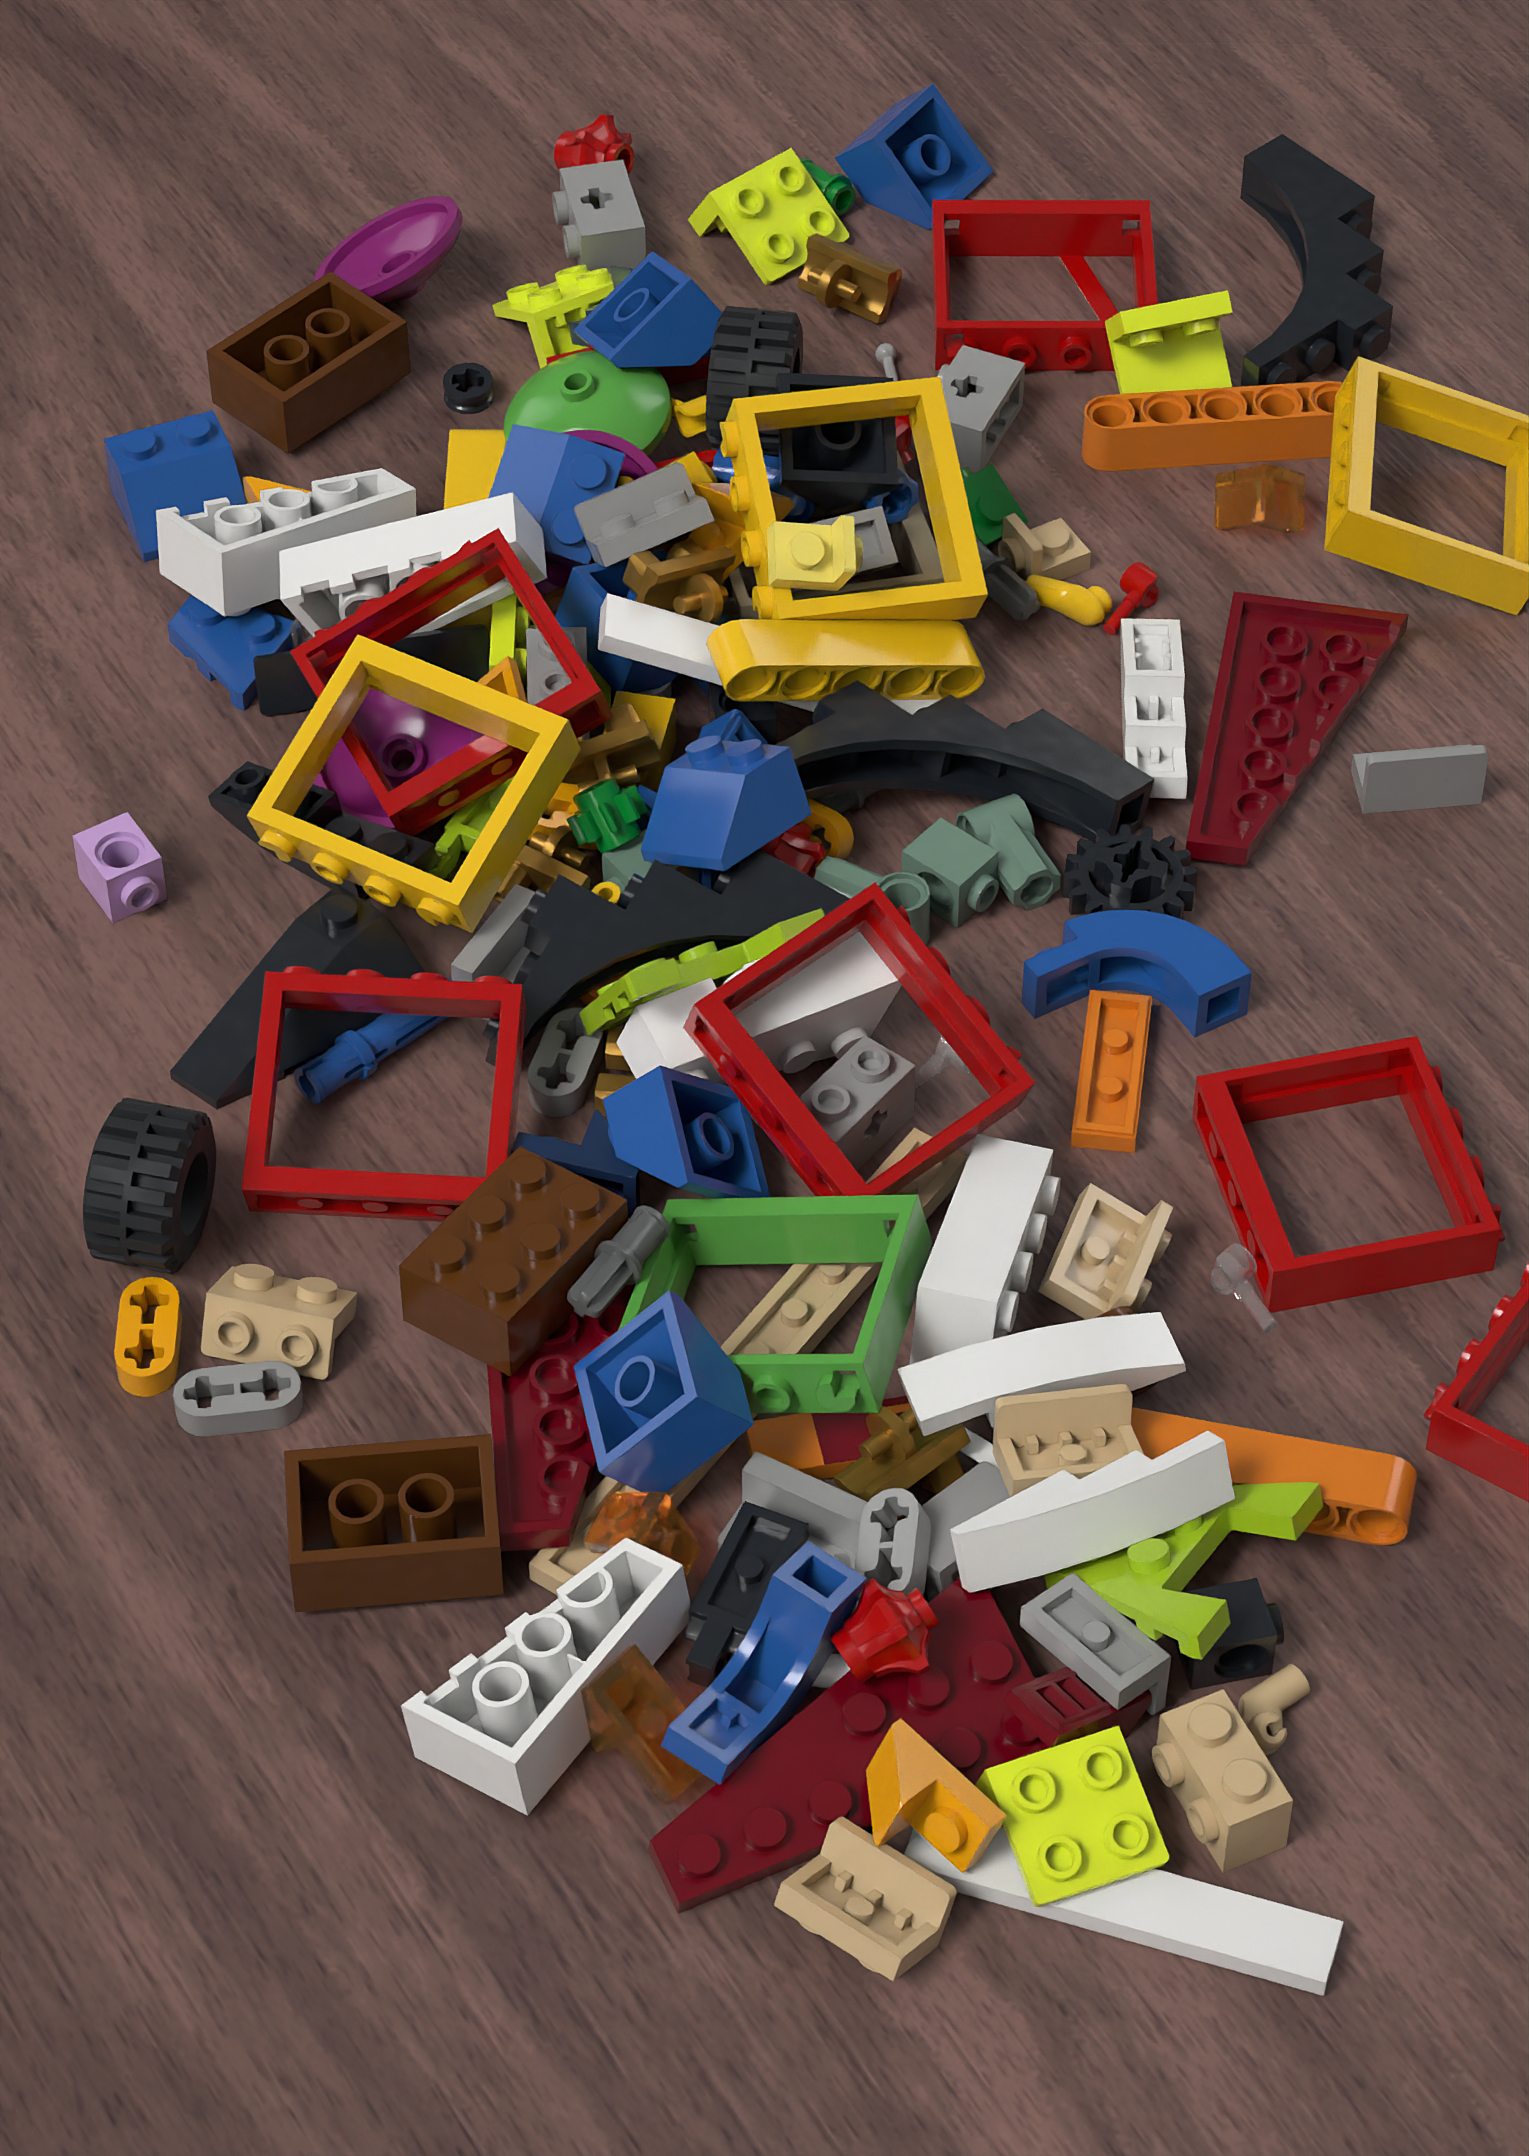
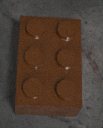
M332 272L325 274L206 351L212 402L287 454L411 373L407 321Z
M519 1146L399 1265L403 1321L511 1377L574 1312V1306L567 1300L568 1291L594 1262V1252L602 1241L612 1240L627 1223V1199Z
M491 1434L284 1451L289 1568L295 1612L504 1595Z

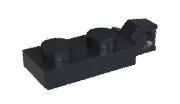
M747 1501L743 1502L688 1610L689 1624L685 1632L686 1639L695 1642L686 1659V1664L689 1665L688 1681L708 1688L726 1667L730 1655L733 1656L748 1633L759 1611L772 1575L807 1542L809 1538L808 1523Z

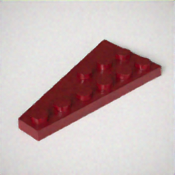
M1233 592L1186 841V850L1191 853L1192 859L1242 866L1247 865L1405 634L1409 614Z
M635 1284L625 1285L597 1318L590 1316L582 1318L573 1312L511 1377L487 1365L501 1552L570 1547L597 1468V1461L574 1365L618 1331Z
M959 1577L928 1603L941 1623L929 1631L931 1634L928 1645V1660L931 1666L929 1671L923 1675L906 1671L891 1672L878 1678L875 1675L860 1684L852 1671L849 1670L749 1755L721 1785L716 1783L650 1840L648 1851L678 1914L815 1858L821 1852L830 1824L839 1817L846 1818L872 1835L866 1769L892 1724L900 1718L973 1785L977 1783L985 1769L1051 1748L1010 1711L1003 1701L1010 1689L1035 1680L989 1589L969 1593L962 1588Z

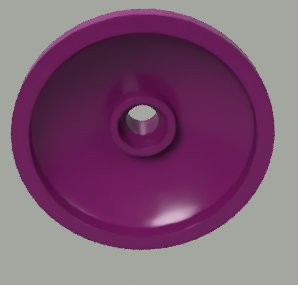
M443 196L426 197L393 208L369 221L337 245L319 266L314 282L325 274L332 272L380 304L396 299L404 300L413 297L426 286V281L440 269L455 245L463 222L462 212L454 200Z
M370 689L352 719L393 789L484 735L374 689ZM340 738L313 784L336 792L343 812L396 830L342 738ZM404 760H414L410 768L404 771L397 770L399 764Z

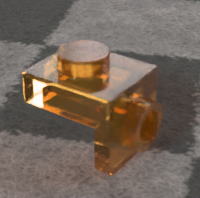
M666 1492L611 1493L584 1539L585 1544L592 1553H606L624 1538H628L682 1564L685 1579L702 1549V1546Z

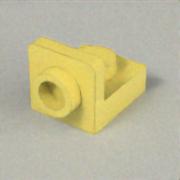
M841 515L832 525L774 521L767 528L769 587L839 591L855 572L859 571L862 564L863 542L860 536L855 535L854 516Z

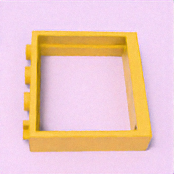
M1358 356L1335 395L1324 550L1517 616L1529 598V415ZM1376 422L1506 466L1503 555L1370 510Z
M940 377L733 399L726 420L719 423L723 438L720 449L724 458L731 457L735 476L730 478V498L733 510L743 514L746 531H743L741 534V552L745 566L754 567L757 586L753 587L752 604L753 611H758L759 619L959 620L976 618L988 592ZM908 415L945 583L793 600L791 588L769 587L767 528L774 521L777 522L758 431Z
M357 635L250 809L247 818L260 838L259 845L275 851L279 860L290 862L293 857L310 864L317 874L330 882L343 884L346 879L362 886L369 896L384 905L394 907L397 902L416 909L419 916L436 927L439 922L473 933L581 748L568 719ZM370 689L528 752L451 883L294 817L295 812Z

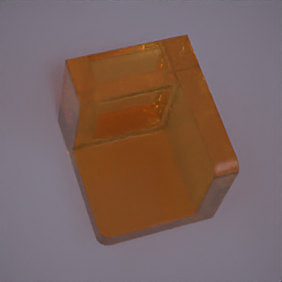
M1270 464L1216 474L1214 527L1216 529L1230 531L1250 526H1260L1286 534L1304 530L1305 474Z

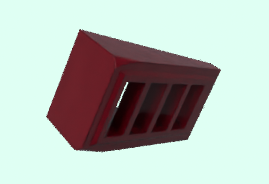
M1067 1666L1010 1689L1003 1701L1006 1703L1005 1706L1048 1747H1054L1118 1725L1123 1738H1127L1149 1706L1152 1695L1147 1689L1117 1710L1077 1676L1075 1671H1072Z

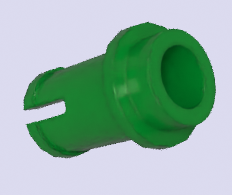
M802 158L800 160L836 215L845 214L852 207L855 200V190L850 179L842 174L832 175L817 166L809 158Z

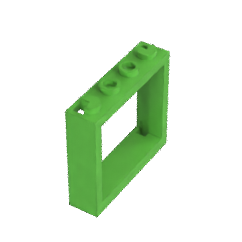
M918 1194L668 1199L662 1215L668 1221L671 1231L667 1239L661 1242L644 1262L642 1276L635 1284L618 1330L669 1290L678 1294L684 1300L696 1265L883 1262L853 1354L727 1355L740 1371L751 1413H879L917 1295L918 1284L933 1245ZM888 1220H897L894 1229L890 1228ZM689 1224H695L697 1232H691ZM839 1371H856V1374H840Z

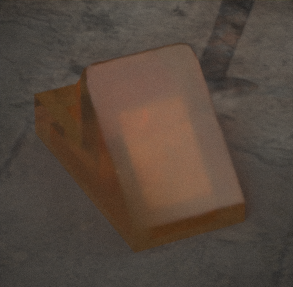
M636 1644L629 1645L581 1690L591 1744L597 1753L619 1748L660 1803L671 1802L702 1774L661 1746L668 1726L686 1708Z

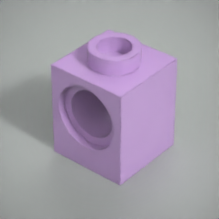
M128 812L72 835L79 878L112 923L137 912L145 911L151 906L167 900L162 857Z

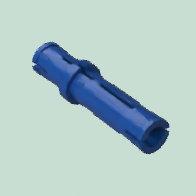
M384 1013L356 1032L352 1030L345 1031L336 1038L335 1045L329 1048L328 1051L295 1069L294 1079L296 1085L308 1101L312 1099L313 1104H319L325 1098L335 1093L336 1090L356 1078L360 1080L368 1078L376 1072L377 1065L384 1061L385 1058L401 1050L450 1017Z

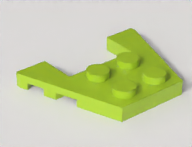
M822 908L779 922L741 944L717 951L714 941L681 953L679 955L680 960L660 958L631 970L618 981L597 990L599 997L579 1012L588 1036L608 1030L610 1026L617 1027L626 1024L636 1006L711 978L716 988L723 985L727 978L742 969L743 965L763 958L824 917Z
M1295 1482L1233 1485L1235 1499L1174 1529L1111 1554L1045 1574L1046 1586L1049 1589L1073 1572L1119 1613L1134 1619L1137 1628L1149 1638L1157 1640L1165 1634L1178 1640L1180 1653L1202 1660L1231 1624L1227 1600L1181 1591L1232 1530L1296 1541L1323 1508L1320 1483Z

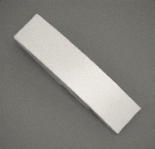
M1121 618L1123 758L1154 778L1150 798L1186 799L1185 673L1180 620Z
M1161 1312L1099 1317L1031 1329L964 1346L898 1368L902 1387L923 1436L985 1413L991 1427H994L995 1401L1000 1397L1115 1384H1127L1130 1391H1134L1186 1371L1183 1358Z
M1206 1431L1153 1460L1135 1450L1082 1479H1078L1063 1469L951 1528L950 1532L962 1588L969 1593L1042 1576L1099 1558L1174 1529L1235 1499L1225 1440L1210 1431Z

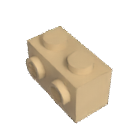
M1222 1689L1160 1714L1157 1746L1152 1748L1155 1768L1163 1783L1167 1787H1171L1187 1814L1193 1833L1201 1843H1205L1222 1873L1286 1847L1293 1799L1225 1690Z

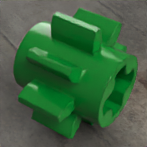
M611 777L581 791L573 797L578 811L574 812V815L566 820L579 845L594 841L599 852L604 853L641 834L636 820L641 818L640 815L648 810L635 785L626 789L625 787L620 789L615 778Z

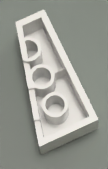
M380 468L312 481V492L308 493L278 487L260 491V502L230 506V501L227 497L204 501V512L180 516V511L177 507L156 510L160 574L224 617L243 615L254 606L280 599L279 551L416 517V488Z
M512 492L279 551L280 600L308 632L315 637V631L332 627L354 614L357 608L367 600L386 595L406 583L409 577L416 571L424 567H433L458 552L468 540L473 543L497 528L500 529L530 579L535 584L547 578L543 529ZM504 578L413 633L434 631L513 594L514 591Z
M857 932L736 1014L735 1017L778 1071L783 1070L785 1073H795L818 1060L834 1056L840 1059L864 1035L870 1038L902 985L862 934ZM760 959L743 965L742 969L732 974L729 978H727V980L724 983H726L727 981H729L730 979H732L733 977H735L736 975H738L739 973H741L742 971H744ZM711 978L635 1007L616 1043L636 1079L661 1065L727 1085L683 1028L693 1005L717 989Z
M977 1134L918 1284L910 1364L964 1346L1007 1336V1332L1012 1331L1018 1309L1019 1293H1025L1028 1287L1033 1264V1253L1039 1254L1046 1231L1047 1215L1053 1216L1058 1201L1061 1178L1050 1176L1053 1149Z
M624 1538L556 1589L558 1599L549 1606L531 1616L527 1612L522 1614L505 1627L506 1638L478 1659L470 1653L449 1669L451 1679L427 1696L420 1691L401 1705L414 1756L528 1816L689 1623L688 1610L691 1604L682 1564L628 1538Z

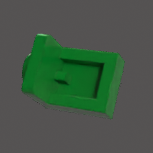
M993 464L974 474L969 467L961 469L974 533L987 548L1002 540L1003 517L1015 513L1025 525L1029 522Z

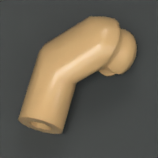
M1293 1664L1287 1665L1245 1692L1238 1702V1713L1265 1755L1274 1753L1286 1740L1287 1728H1283L1282 1711L1310 1692L1309 1683L1305 1675Z

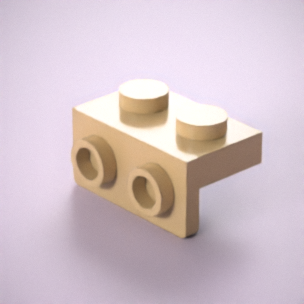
M1090 1183L1076 1201L1038 1292L1085 1320L1093 1319L1120 1306H1128L1137 1312L1145 1301L1152 1285L1151 1281L1144 1278L1149 1266L1153 1267L1160 1260L1171 1240L1172 1234L1165 1230L1173 1206L1161 1200L1145 1216Z
M259 1264L232 1266L206 1293L201 1351L207 1356L240 1363L281 1361L291 1365L301 1376L324 1380L332 1371L335 1339L355 1317L358 1292L339 1289L335 1282L320 1277H306L296 1280L274 1275V1271L271 1268Z
M1115 1384L998 1398L995 1401L993 1456L1009 1496L1012 1497L1063 1469L1078 1479H1082L1135 1450L1144 1455L1131 1426L1133 1395L1127 1384Z
M839 1817L830 1824L820 1854L781 1882L774 1906L799 1921L806 1930L821 1935L857 1958L867 1969L880 1973L894 1982L938 1947L956 1898L957 1890L947 1881L886 1843L879 1848L876 1847L873 1835L846 1818Z

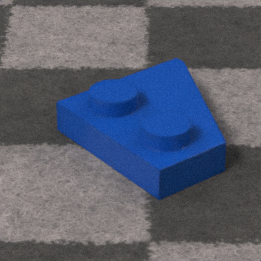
M190 595L167 624L170 642L184 656L194 659L198 670L210 682L217 679L229 691L231 703L237 709L243 711L246 710L257 696L253 658L258 655L291 651L300 640L299 623L255 607H252L249 612L243 615L224 617L193 595Z

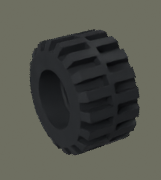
M737 306L725 307L717 321L714 332L707 381L706 432L712 450L718 451L720 449L723 438L719 423L726 420L733 399L777 394L776 377L778 373L802 374L803 329L796 312ZM778 429L758 431L762 453L779 457Z
M123 1098L121 1102L115 1105L96 1139L84 1188L83 1226L87 1248L94 1259L170 1274L182 1269L195 1250L202 1235L215 1182L216 1142L210 1117H207L205 1112L133 1098Z

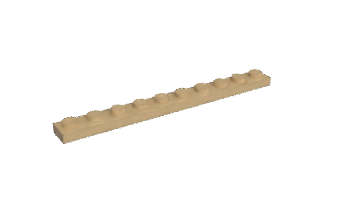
M914 1127L866 1183L933 1137ZM956 1150L894 1195L918 1194L925 1219L927 1220L958 1184L968 1155ZM888 1220L890 1228L894 1229L897 1220ZM883 1262L793 1264L722 1344V1350L726 1355L810 1354L879 1275ZM751 1413L752 1419H754L758 1413ZM735 1440L657 1500L606 1476L586 1498L570 1547L541 1549L529 1563L530 1580L557 1595L556 1589L624 1538L644 1546Z

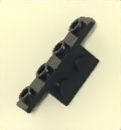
M484 624L413 633L389 646L474 682H478L489 672L490 637L489 630ZM290 651L258 655L253 658L259 709L263 715L313 708L318 698Z

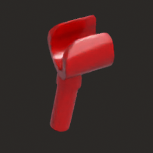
M1135 562L1123 573L1119 586L1127 595L1103 625V629L1107 634L1115 635L1121 627V618L1128 619L1132 612L1136 611L1140 605L1148 608L1155 605L1158 601L1159 589L1155 585L1158 575L1144 563Z

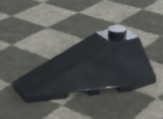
M337 884L293 921L170 1070L171 1080L217 1110L252 1094L265 971L283 972L287 967L304 966L313 968L321 974L347 975L352 970L367 969L379 972L388 978L410 979L416 973L425 971L383 912ZM286 1008L278 1081L285 1078L286 1069L328 1051L329 1048L335 1045L336 1038L345 1031L352 1030L356 1032L384 1013Z

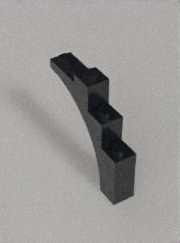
M1281 134L1244 156L1240 199L1265 218L1286 243L1300 272L1302 291L1292 312L1275 332L1244 355L1241 387L1300 383L1314 373L1325 370L1332 362H1335L1349 372L1358 356L1368 360L1378 358L1388 349L1391 339L1390 328L1393 305L1376 295L1379 293L1382 282L1381 270L1384 250L1368 240L1373 227L1372 215L1375 195Z
M858 680L834 693L825 695L819 700L812 715L814 725L806 726L799 733L776 744V746L790 747L807 800L838 792L881 788L933 790L977 797L988 801L1017 794L1024 801L1031 814L1064 826L1093 843H1096L1097 829L1100 828L1106 830L1111 836L1119 835L1121 824H1127L1131 829V833L1140 829L1154 783L1153 777L1044 709L1019 722H1013L1004 729L950 694L928 707L920 708L912 715Z
M760 849L742 859L740 863H736L729 869L722 871L713 890L655 859L644 878L636 873L633 874L617 905L559 874L549 892L541 888L537 889L521 919L522 922L529 925L524 947L531 950L523 961L513 984H522L527 1008L523 1051L555 1014L613 978L628 974L631 970L660 958L680 960L679 955L707 942L714 941L717 951L741 944L779 922L822 908L824 915H827L850 898ZM489 1019L482 1035L490 1040L485 1061L493 1066L496 1064L500 1019Z

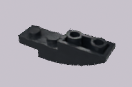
M247 761L216 788L208 798L211 806L259 845L260 838L247 818V814L274 770ZM312 784L294 814V817L426 873L439 863L433 843L343 812L337 793ZM259 845L260 847L268 851L270 854L278 858L275 851H272L268 848ZM293 857L290 862H284L331 889L337 885L321 877L311 868L310 864ZM346 879L343 884H338L361 899L367 895L362 886Z

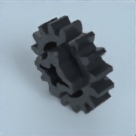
M1121 824L1119 835L1111 836L1103 828L1097 829L1095 844L1081 838L1077 841V853L1067 854L1062 894L1063 897L1069 898V913L1071 915L1084 913L1087 915L1109 910H1142L1161 913L1183 920L1184 911L1193 910L1198 872L1197 868L1190 867L1191 853L1188 850L1174 852L1175 838L1171 835L1160 841L1154 840L1152 827L1147 826L1140 835H1132L1129 826Z

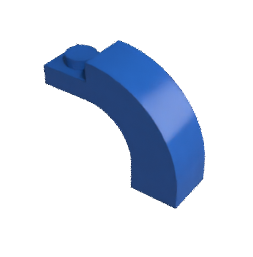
M1109 910L1065 921L1062 945L1044 949L1034 957L1024 961L1021 1003L1032 1017L1036 1019L1089 996L1090 990L1135 991L1152 996L1165 1004L1195 1038L1247 1015L1252 972L1220 939L1188 921L1161 913L1142 910Z
M807 1541L772 1575L759 1611L739 1648L713 1683L668 1726L661 1746L721 1785L749 1755L778 1732L795 1712L835 1648L830 1636L844 1627L843 1623L851 1616L867 1578Z

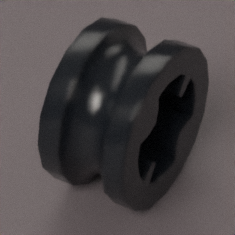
M465 362L451 367L443 377L444 401L452 411L460 414H475L486 410L493 403V377L490 371L483 365ZM468 387H472L469 392H465Z

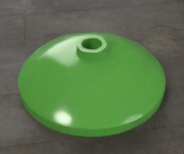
M595 350L579 352L548 364L523 384L508 406L504 420V435L507 443L513 424L558 433L574 430L602 431L627 440L648 456L660 443L669 427L672 417V399L664 377L655 367L617 368Z

